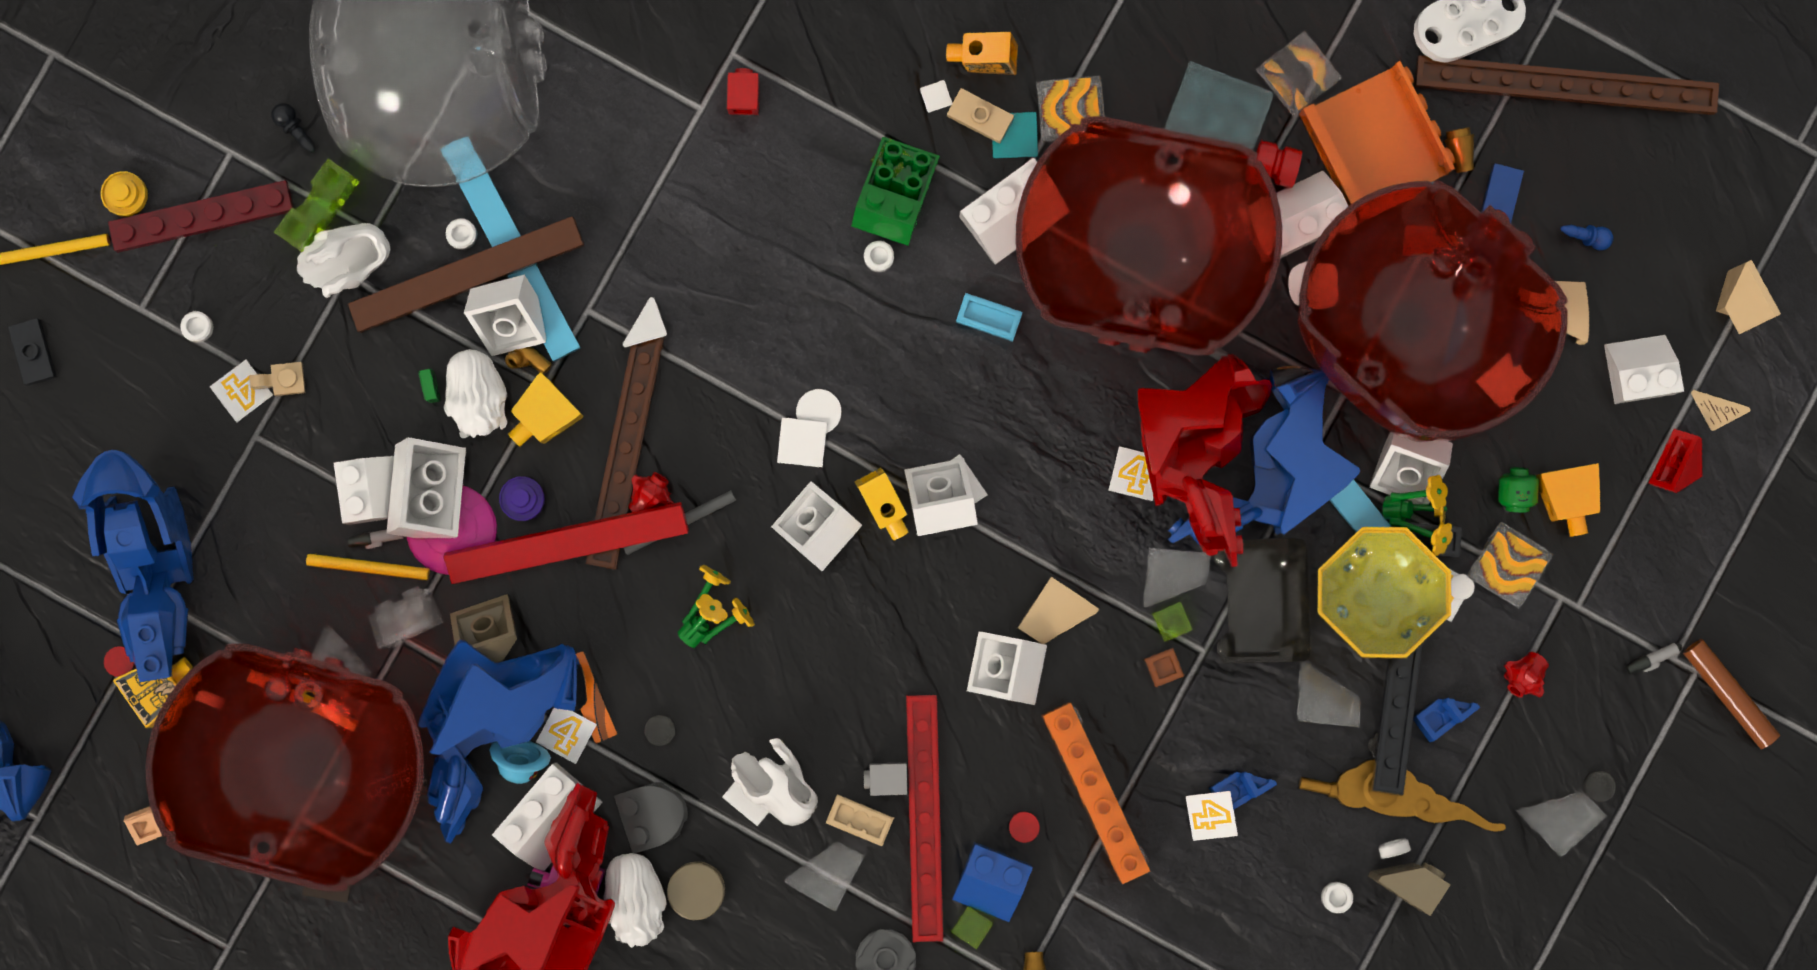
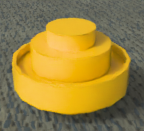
M119 171L111 174L104 181L101 188V199L104 206L113 214L121 217H130L138 214L145 207L148 200V190L145 183L137 175L128 171Z

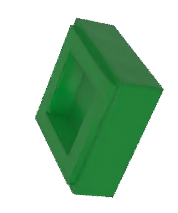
M431 369L419 371L424 400L429 403L441 401L435 371Z

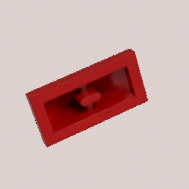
M1673 429L1648 483L1652 486L1677 493L1702 477V438Z

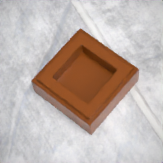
M1173 648L1144 659L1155 687L1184 677Z

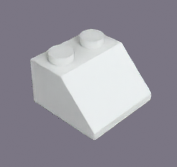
M525 274L470 289L464 314L491 356L546 343L547 338L539 298Z
M1666 335L1604 345L1614 404L1684 392L1679 360Z
M1395 422L1382 449L1369 488L1391 495L1392 492L1407 493L1426 490L1429 476L1440 475L1443 479L1450 465L1453 443ZM1427 497L1408 499L1413 504L1430 503Z
M394 456L360 458L334 463L343 524L352 525L388 519Z
M964 458L905 469L918 536L978 525L974 498Z
M810 481L771 527L823 571L862 525L842 506Z
M979 631L967 691L1035 705L1047 645Z

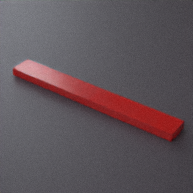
M682 502L445 552L443 558L451 584L684 535L688 534L689 528Z
M937 695L906 696L912 937L913 942L943 941Z

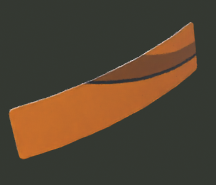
M582 651L577 653L576 656L586 679L587 702L580 710L584 718L597 724L592 733V738L595 743H599L617 735V731L599 692L586 656Z

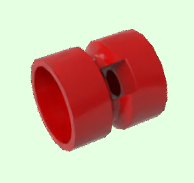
M1260 140L1251 170V178L1268 182L1272 178L1276 185L1293 188L1303 151L1288 146L1280 150L1278 144Z

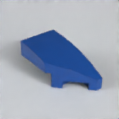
M1437 699L1413 716V720L1427 740L1433 742L1454 725L1463 722L1481 707L1476 703L1455 701V699Z
M1234 772L1209 787L1211 793L1230 791L1234 810L1250 799L1256 798L1276 786L1277 783L1275 780L1264 779L1247 772Z

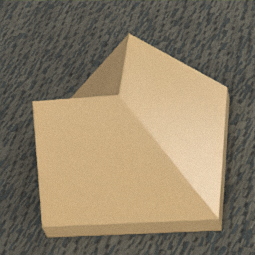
M1752 260L1728 270L1716 312L1729 315L1739 334L1781 314Z

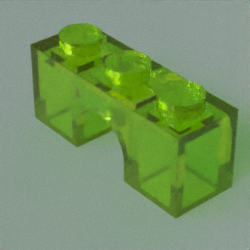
M329 158L310 182L312 190L306 200L298 208H291L274 231V233L301 252L304 251L305 246L310 245L314 241V236L317 233L326 229L359 184V181Z

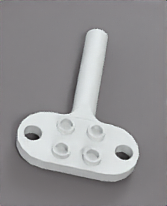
M1502 0L1436 1L1426 7L1415 21L1413 34L1416 44L1424 55L1434 61L1445 63L1463 58L1503 41L1518 31L1525 20L1526 7L1524 0H1510L1514 5V11L1504 9ZM1425 31H1433L1438 37V43H1430L1425 37Z

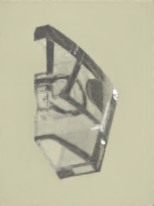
M1149 548L1143 607L1153 606L1205 585L1208 578L1210 556L1204 552Z

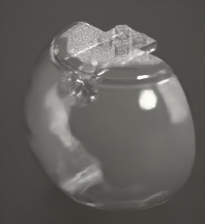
M528 0L313 1L309 23V54L319 107L326 126L340 150L367 170L382 178L410 186L444 187L460 184L478 178L500 166L523 146L530 138L529 133L536 131L539 117L536 82H544L543 72L547 71V63L544 54H541L540 43L544 41L543 28L541 24H538L536 20L530 17Z

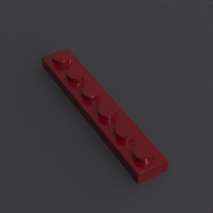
M284 180L109 221L108 225L114 251L119 253L294 212L289 184Z

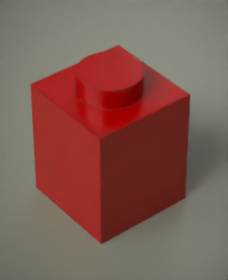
M737 68L735 73H728V114L759 115L760 79L758 73H753L752 69Z

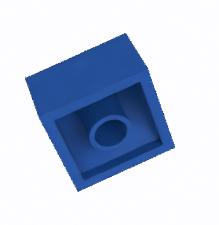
M974 842L952 900L1009 922L1022 897L1033 867L1029 863Z

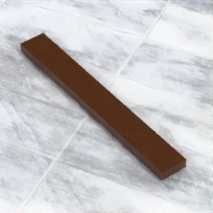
M571 216L350 302L348 307L357 331L361 333L467 292L471 288L493 282L585 245L575 218Z
M665 336L632 345L630 348L595 520L629 512L628 505L631 502L633 493L631 479L637 474ZM621 548L587 555L586 564L617 570Z

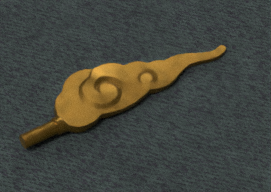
M1375 759L1367 760L1356 768L1344 771L1339 776L1337 782L1328 783L1301 777L1299 781V789L1326 794L1328 797L1338 799L1341 804L1347 807H1366L1388 816H1416L1423 821L1432 823L1465 820L1489 831H1503L1506 829L1505 824L1490 823L1469 807L1451 802L1446 797L1436 794L1429 785L1417 782L1415 776L1408 770L1406 771L1403 796L1371 791Z

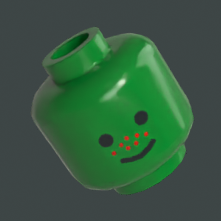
M1511 467L1510 473L1500 476L1498 501L1501 505L1505 506L1506 511L1530 512V507L1537 505L1539 479L1537 476L1529 474V468Z

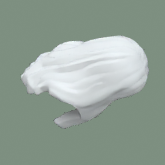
M370 223L323 230L314 236V241L310 245L305 246L304 251L299 254L297 258V272L303 277L304 283L311 284L314 288H321L323 296L328 298L332 294H337L344 289L357 288L373 271L378 269L387 260L391 250L390 244L384 232Z
M469 349L456 353L450 359L446 371V401L443 407L446 415L452 416L457 423L461 438H466L470 435L473 438L477 435L485 436L499 426L503 430L507 425L504 407L508 395L504 382L494 367L492 360L488 355L477 350Z
M774 738L769 741L773 749L785 761L783 765L775 764L769 758H762L758 762L755 756H751L747 752L737 754L732 758V777L736 783L741 785L743 794L754 804L762 805L783 824L790 826L802 824L815 812L818 797L804 781L797 759L781 739Z
M629 853L614 857L608 865L605 877L604 900L612 899L615 902V907L608 924H611L615 931L617 941L627 943L631 948L635 945H648L664 929L662 912L666 908L667 901L662 884L651 862L644 856Z

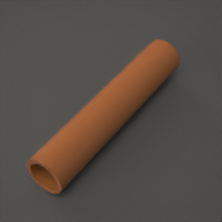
M1703 639L1695 641L1684 650L1683 655L1760 749L1768 747L1780 737V733Z

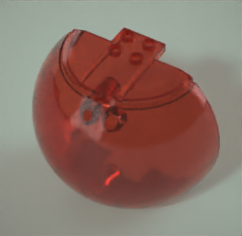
M1104 116L1081 118L1080 125L1074 124L1062 133L1038 160L1027 180L1018 207L1015 239L1017 261L1026 290L1035 307L1041 310L1040 316L1056 326L1091 333V336L1099 337L1098 343L1109 346L1120 345L1123 342L1129 344V350L1147 353V351L1157 347L1194 356L1214 354L1216 347L1221 348L1234 339L1259 312L1275 281L1280 263L1283 230L1281 210L1271 178L1262 162L1256 160L1258 154L1238 143ZM1174 154L1175 157H1178V163L1171 165L1169 159ZM1140 304H1142L1141 309L1146 310L1145 315H1140L1137 311Z
M1436 180L1433 184L1430 181H1413L1385 187L1360 198L1337 215L1325 228L1309 255L1302 276L1299 292L1298 326L1307 349L1320 369L1334 386L1370 419L1388 431L1414 442L1452 441L1474 436L1503 424L1533 401L1545 387L1560 360L1565 344L1568 309L1564 305L1568 300L1559 284L1530 259V256L1537 248L1533 245L1531 237L1523 231H1518L1510 223L1508 216L1503 211L1495 210L1489 205L1481 213L1455 188Z
M227 644L225 650L219 649L193 667L169 694L157 715L148 743L145 766L147 794L154 820L162 836L167 837L165 844L182 855L254 875L323 892L346 891L348 885H354L368 876L394 851L405 835L419 802L424 770L423 748L414 714L407 700L402 699L403 692L386 681L349 672V668L343 667L344 661L331 657H325L324 661L312 658L313 653L294 648L293 653L286 651L283 654L250 644ZM307 692L312 693L314 696V700L311 699L310 703L304 702L303 695ZM261 842H266L270 846L269 851L264 854L260 853L257 849L258 844Z

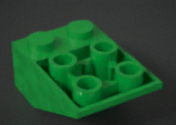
M882 137L857 202L851 227L909 246L940 156Z

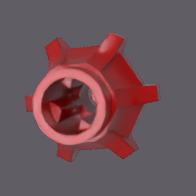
M654 472L652 476L642 477L635 474L632 477L633 494L628 505L632 512L674 503L670 498L671 493L667 488L669 481L663 475Z
M1528 652L1520 660L1508 661L1504 664L1507 672L1503 676L1509 681L1507 688L1513 695L1520 698L1524 694L1542 697L1544 694L1543 685L1545 684L1543 679L1545 671L1549 667L1544 657L1535 652Z

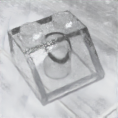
M419 586L402 593L404 599L394 604L391 600H388L374 607L376 612L369 615V619L379 649H391L445 622L429 589L420 590Z

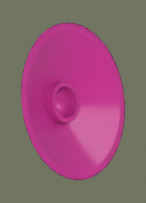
M462 486L458 537H407L408 545L415 558L423 566L436 573L449 575L443 558L444 553L495 542L497 537L496 517L492 507L481 494L469 487Z

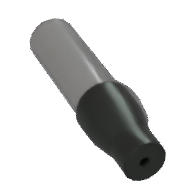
M387 529L371 533L366 532L348 538V545L350 548L361 546L369 549L380 547L383 545V542L403 539L404 536L386 534Z
M1672 643L1637 658L1632 663L1625 665V668L1629 675L1638 671L1648 672L1660 666V662L1678 655L1682 650V645Z

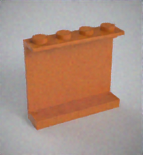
M1401 61L1395 63L1392 68L1317 105L1313 103L1303 108L1299 113L1331 180L1342 192L1355 220L1411 193L1418 185L1425 182H1433L1448 175L1455 169L1453 153L1442 144L1439 138L1441 137V130L1435 120H1430L1426 112L1428 109L1426 100L1421 93H1416L1412 85L1414 83L1413 75L1407 66L1403 67Z

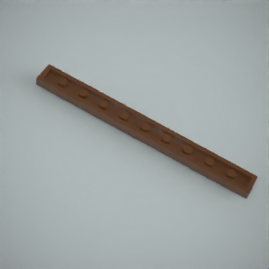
M1422 55L1416 58L1414 82L1415 88L1708 115L1717 113L1719 83L1465 59L1444 63L1434 61L1428 56Z

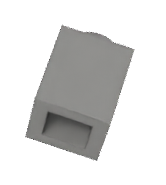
M870 763V770H864V789H870V796L907 795V764Z

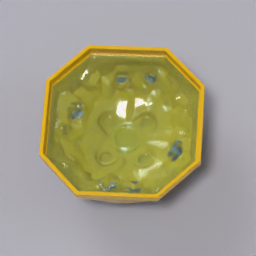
M1362 527L1318 569V615L1362 658H1407L1451 616V570L1407 527Z

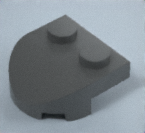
M650 783L614 796L632 853H639L658 847L676 839L681 834L684 822L688 818L687 806L682 795L678 791H673L665 786V783Z

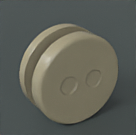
M693 861L686 863L678 868L669 880L667 887L669 903L673 910L683 918L689 920L708 918L719 909L724 900V879L714 866L706 862Z

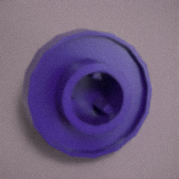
M515 477L503 485L499 494V503L502 511L509 518L517 521H529L542 511L545 504V494L542 487L535 480L528 477Z

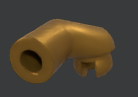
M533 347L516 349L509 352L505 357V363L511 369L532 366L539 373L546 374L553 365Z

